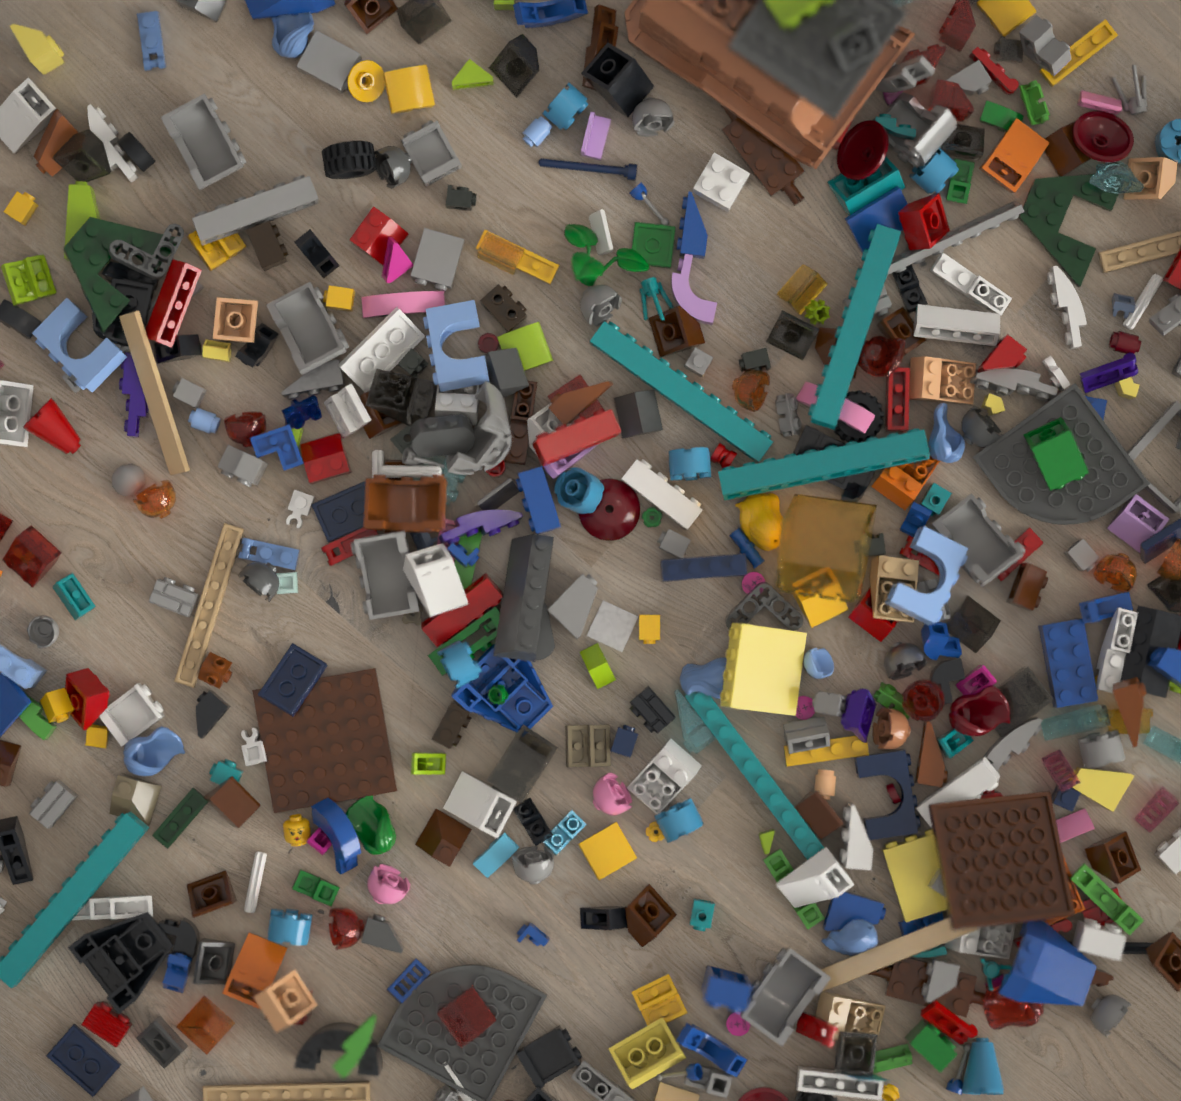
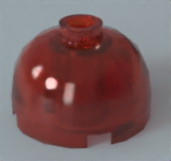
M242 412L243 416L237 418L235 414L226 417L224 424L227 435L233 442L242 444L243 447H251L250 438L266 432L265 414L263 415V412Z
M919 679L911 683L902 695L903 709L909 717L916 721L929 722L935 719L944 708V692L938 684L928 679Z
M338 907L330 909L329 917H333V921L329 923V932L333 946L337 945L336 950L352 947L358 942L361 932L364 931L363 920L359 919L358 915L350 908Z

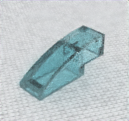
M1153 725L1143 744L1181 765V739Z

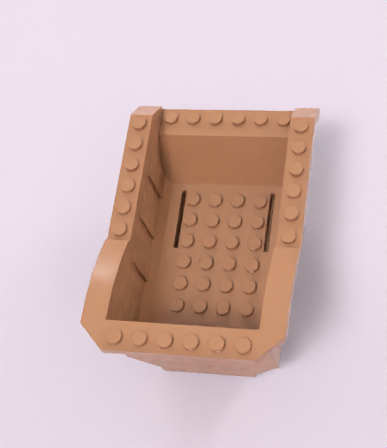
M633 0L624 12L630 44L678 77L698 87L791 157L815 170L915 35L910 30L898 26L834 121L728 49V45L759 0Z

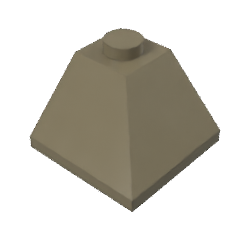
M119 774L112 792L109 814L119 816L121 813L132 812L146 825L150 826L162 785L126 774Z

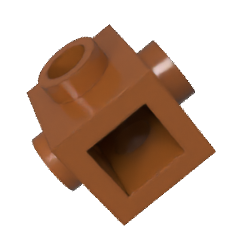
M210 652L201 665L197 679L220 689L223 683H228L233 672L230 671L232 662Z

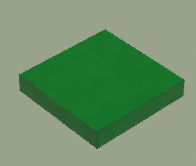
M635 222L632 249L640 253L649 266L671 268L676 227Z

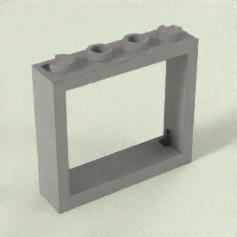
M1178 401L1173 402L1129 449L1127 453L1133 461L1176 414L1181 418V404ZM1151 483L1145 487L1171 513L1181 512V495L1172 503Z

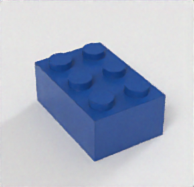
M540 466L518 473L519 478L516 479L519 492L524 491L525 498L522 499L525 511H530L532 517L528 519L531 531H536L537 535L561 528L543 467Z

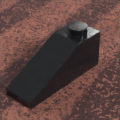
M18 816L0 819V851L12 884L33 881L25 838Z

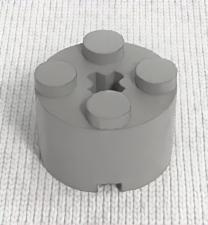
M1118 730L1107 731L1106 734L1102 735L1100 732L1092 733L1088 737L1078 739L1084 768L1101 767L1107 765V763H1117L1125 760Z

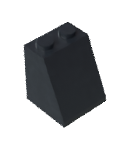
M607 43L581 73L615 110L626 117L632 114L635 107L655 87L635 58L610 43Z

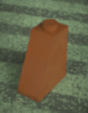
M58 109L53 112L34 154V158L38 162L36 164L38 169L43 174L48 172L51 177L89 145L85 138Z

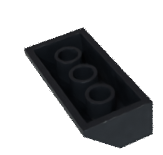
M1138 606L1130 653L1126 654L1121 681L1138 677L1139 682L1144 683L1147 694L1166 698L1170 680L1148 664L1151 661L1152 653L1159 647L1178 650L1181 637V615Z

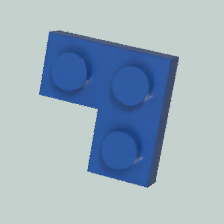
M290 424L250 438L257 458L277 452L284 471L304 464Z

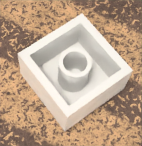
M714 153L692 192L728 213L748 180L750 173Z
M1085 918L1084 921L1078 920L1072 944L1078 951L1120 961L1126 936L1116 925L1105 923V926H1102L1096 920Z

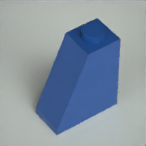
M1159 647L1152 653L1151 661L1148 665L1181 688V650Z
M845 891L839 897L830 900L822 928L826 931L840 930L854 919H864L872 925L879 924V920L884 919L886 908H884V903Z

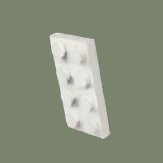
M396 307L338 366L364 392H368L425 335Z

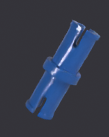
M740 528L729 535L740 548L739 552L746 554V558L753 565L754 569L765 561L754 548L755 544L747 539Z

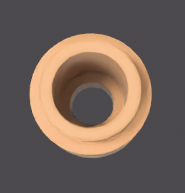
M818 769V774H815L814 791H819L825 800H830V796H835V771Z

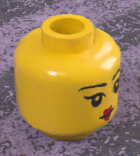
M301 814L290 815L289 819L283 823L285 841L290 843L291 846L305 845L311 837L309 820L302 817Z

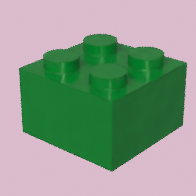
M921 1020L905 1038L914 1049L941 1073L958 1055L954 1051L956 1046L945 1035L941 1038L939 1036L941 1032L933 1024L925 1023Z

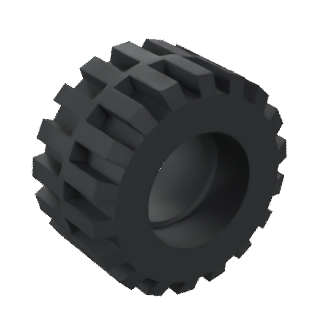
M340 142L327 146L322 150L325 176L328 178H357L369 175L377 170L374 146L371 142Z
M861 390L847 393L846 399L873 413L875 417L865 434L851 428L845 422L838 419L834 433L841 440H845L847 443L851 441L865 442L866 439L875 437L881 430L880 428L884 422V411L882 412L881 403L879 404L878 399L875 396L872 397L871 393H865Z

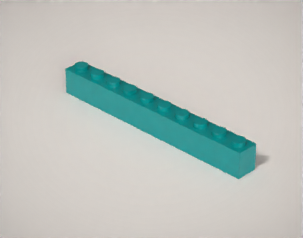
M877 224L875 230L871 229L868 241L871 242L869 249H864L861 258L864 261L863 267L858 268L855 280H858L856 288L851 287L848 299L851 300L849 307L845 306L841 317L845 319L843 326H838L835 338H838L836 346L832 345L829 351L830 364H825L822 372V377H825L823 384H818L815 396L818 397L816 404H811L808 413L811 416V423L832 430L836 428L901 236V231Z
M604 321L591 338V345L756 463H759L773 443L770 440L772 437L764 430L759 432L753 428L755 425L747 418L743 420L737 416L738 412L730 406L725 408L720 404L721 400L712 393L710 396L704 393V388L695 381L693 384L686 380L687 375L678 369L675 372L669 368L671 365L669 362L661 357L659 360L652 355L654 352L645 345L641 348L635 343L637 340L630 334L626 333V335L620 333L618 331L620 328L613 322L606 323Z
M911 429L905 434L891 433L885 438L871 437L866 439L865 442L860 443L851 441L846 443L845 446L837 447L832 445L821 451L808 450L801 455L788 454L782 459L768 458L763 460L762 463L748 462L743 464L742 467L737 468L728 466L723 468L722 471H718L725 501L930 459L925 430Z
M692 692L689 695H685L684 697L805 858L809 860L823 850L824 846L712 697L701 692Z
M128 812L126 814L121 813L115 820L116 826L112 830L108 829L102 835L101 839L103 841L100 845L93 846L88 852L90 857L85 862L82 860L76 866L74 876L72 878L69 876L61 885L63 889L59 893L55 892L50 897L48 907L46 909L42 908L35 915L37 920L32 925L28 924L21 932L23 934L22 938L19 941L16 939L9 946L8 950L10 952L6 957L4 955L0 957V979L11 989L21 982L150 828L135 814Z

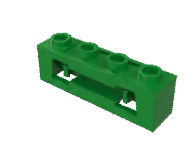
M497 607L488 611L428 655L442 676L447 673L440 661L443 659V656H438L437 651L458 640L462 642L481 628L479 625L491 618V621L483 626L486 632L491 631L495 627L498 629L500 611ZM497 630L488 637L485 635L470 646L472 653L469 656L471 659L475 658L474 653L479 649L483 652L492 646L490 641L496 638Z

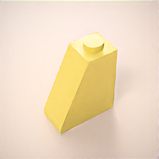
M1077 767L1076 770L1072 769L1069 773L1067 786L1081 792L1082 795L1109 811L1114 812L1134 775L1126 772Z

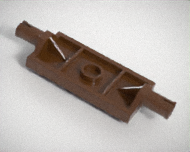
M721 105V108L724 109L732 120L729 125L722 129V132L770 197L779 191H784L794 206L801 202L805 197L802 196L794 185V180L805 171L797 160Z
M906 958L889 967L887 966L868 974L886 979V996L923 1006H928L932 1003L926 1002L923 999L924 996L921 995L922 986L924 983H927L929 976L926 975L928 962ZM959 971L956 986L935 1000L955 1015L967 1018L970 1004L975 1003L990 1008L991 1003L989 1001H992L993 995L975 991L977 976Z

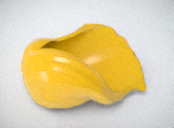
M760 493L750 495L740 503L735 504L740 510L741 528L750 542H753L755 546L764 551H771L781 545V542L787 537V525L780 513L779 498L776 494Z

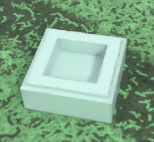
M297 572L276 573L280 583L277 594L298 593Z

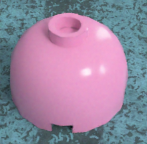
M607 773L596 782L593 788V804L597 810H601L603 813L619 815L632 807L629 806L632 803V798L625 784L621 782L619 785L615 780L618 776L613 773Z
M380 864L379 867L374 866L367 887L375 902L379 904H395L402 900L409 891V880L406 877L403 880L402 877L398 876L401 872L397 869Z

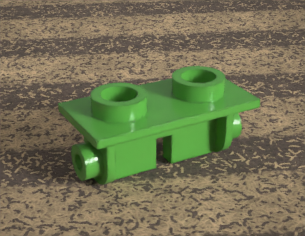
M1037 80L1029 82L1028 85H1020L1021 98L1024 101L1027 117L1031 125L1044 124V122L1049 120L1048 116H1050L1045 101L1038 102L1039 99L1044 98L1040 83L1038 84Z
M881 682L879 690L873 695L876 699L875 701L886 708L891 703L895 704L893 709L903 713L907 719L915 712L917 706L911 697L900 694L894 686Z
M908 1043L867 1053L872 1074L913 1064Z

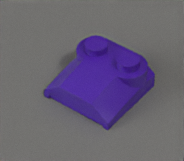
M860 688L858 691L853 690L851 694L847 695L846 713L842 714L841 725H843L844 730L853 731L862 742L867 743L877 704L869 690Z

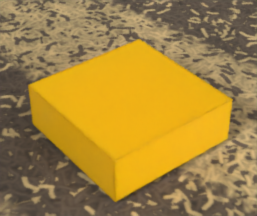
M92 724L86 731L85 746L106 748L108 745L109 729L106 726Z

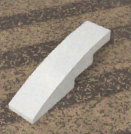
M152 895L90 898L72 920L125 919L149 912L153 917Z

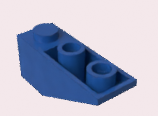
M688 191V197L683 196L682 209H686L685 217L680 219L679 229L683 230L682 238L678 237L676 250H680V256L689 254L693 255V258L704 259L708 235L693 194Z

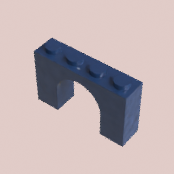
M746 554L660 561L662 582L747 575Z
M902 749L854 757L858 778L878 775L891 776L897 781L901 789V802L892 813L863 818L868 839L876 840L918 833L917 828H921L919 815H915L914 809L918 805L916 795H912L911 789L914 786L913 774H909L908 766H911L910 754H906V750Z

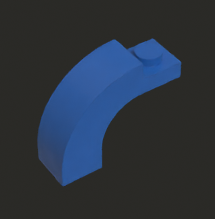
M550 0L539 3L518 2L513 4L517 25H525V28L551 26L588 14L585 0Z
M1129 591L1079 603L1083 624L1094 623L1113 617L1117 608L1133 611Z
M326 798L311 806L313 823L325 832L333 846L336 871L342 875L358 866L357 855L361 854L360 843L355 829L344 811L330 798Z
M687 1023L676 1040L680 1045L699 1053L723 1071L735 1077L738 1076L748 1060L732 1047L694 1024L690 1025Z

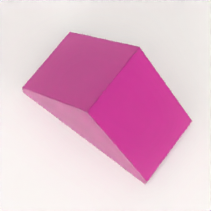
M388 237L382 278L386 283H391L414 265L394 238Z
M979 665L967 674L965 679L956 683L955 686L963 695L976 694L997 681L984 665Z
M318 828L307 841L321 855H324L332 846L328 836L321 828Z

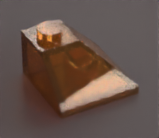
M204 995L176 1027L207 1055L235 1022Z

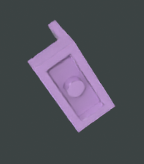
M590 112L581 148V156L601 160L611 119L596 116L595 112Z

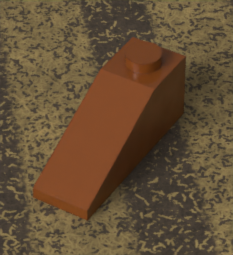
M606 381L563 393L562 395L558 393L551 399L550 402L552 404L548 408L562 424L568 426L608 390L613 383L612 381Z
M1138 677L1114 683L1112 689L1133 748L1138 745L1144 695L1147 694L1144 683H1140Z
M924 721L915 783L942 787L943 783L947 781L948 771H945V764L932 724L929 721Z

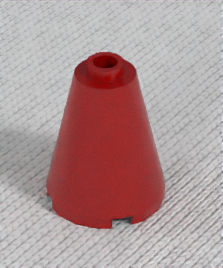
M52 398L23 426L27 432L65 454L69 452L74 454L81 447L79 444L80 437Z

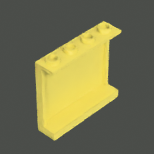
M732 623L729 630L730 639L726 651L727 661L726 669L723 673L724 683L720 694V706L796 716L807 633Z
M933 829L924 831L925 835L919 837L916 834L907 836L905 841L897 843V841L888 842L885 844V848H881L905 922L948 909L946 897L928 887L933 876L940 869Z

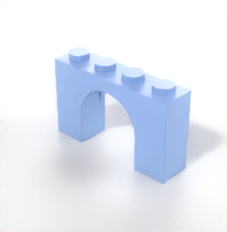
M66 298L32 334L37 338L35 342L43 350L47 348L50 351L49 357L56 363L60 361L64 365L61 369L68 376L71 377L73 375L77 379L75 383L82 390L87 388L93 393L127 356L112 341L106 338L87 357L81 359L70 358L67 352L68 339L87 316L75 303Z
M475 300L427 308V317H423L425 329H429L430 335L426 336L428 348L432 347L433 354H429L431 366L436 368V372L432 373L434 385H439L440 392L481 385L485 381L490 383L485 356L457 360L448 357L442 351L444 341L452 333L480 327Z
M923 526L917 529L910 548L928 556L936 563L939 570L938 585L931 593L923 594L900 582L895 583L890 589L885 604L926 625H932L935 622L937 623L942 617L943 612L941 609L943 604L948 602L951 596L949 591L959 578L958 571L960 566L962 567L968 556L966 553L968 548Z
M0 644V672L24 689L35 688L47 670L33 660L24 659Z

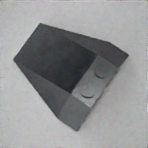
M146 912L84 934L71 944L68 949L80 964H85L108 994L106 997L117 1013L120 1014L138 999L173 947V943L150 913Z

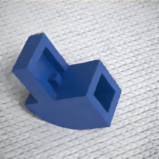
M946 623L924 624L921 630V639L924 652L930 659L937 661L939 655L960 658L962 650L959 638L949 636Z
M172 952V954H169L167 970L162 982L163 988L183 993L193 958L180 953Z

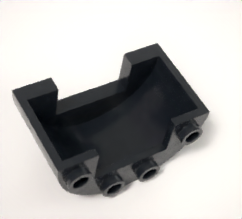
M339 1022L321 1027L309 1037L301 1048L294 1068L316 1070V1063L321 1062L322 1050L346 1052L342 1044L359 1026ZM372 1037L359 1060L357 1075L379 1077L383 1069L381 1050L377 1047L378 1044Z

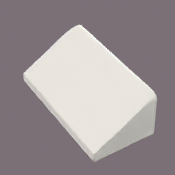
M601 209L589 215L591 229L598 238V243L595 245L598 255L613 251L605 211Z

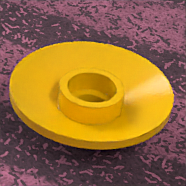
M364 60L356 63L351 68L347 78V86L350 94L356 100L371 102L382 94L385 88L384 71L380 65L373 61ZM363 77H365L364 84L361 83Z

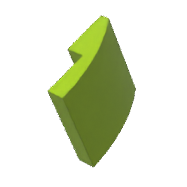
M44 254L27 257L21 261L5 263L1 266L13 305L31 302L57 293Z
M539 322L497 337L502 350L518 349L524 371L553 361Z

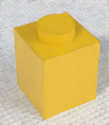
M17 191L4 210V213L26 226L39 205L33 202L35 198L27 192H24L22 195Z
M329 285L328 290L324 291L323 302L326 303V307L329 309L352 312L355 290Z
M639 615V640H643V644H656V640H660V615Z
M65 688L47 692L40 700L49 723L57 721V723L64 722L69 719L70 714L74 711Z

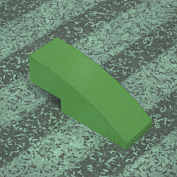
M27 695L32 702L19 717L42 740H48L57 725L52 722L49 723L48 719L41 715L43 711L42 705Z
M375 1013L342 1044L346 1052L333 1064L332 1068L343 1079L356 1066L371 1039L377 1018Z

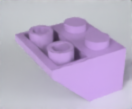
M1135 494L1126 501L1106 529L1140 553L1141 543L1160 532L1169 521V518Z

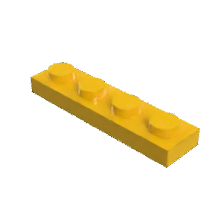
M1105 19L1070 46L1071 60L1055 76L1043 68L1039 72L1050 86L1053 87L1114 40L1118 34Z
M484 230L476 246L477 250L550 285L559 268L558 264L487 230Z
M856 735L830 739L829 747L789 754L787 745L783 746L787 767L869 755L868 743L862 742Z

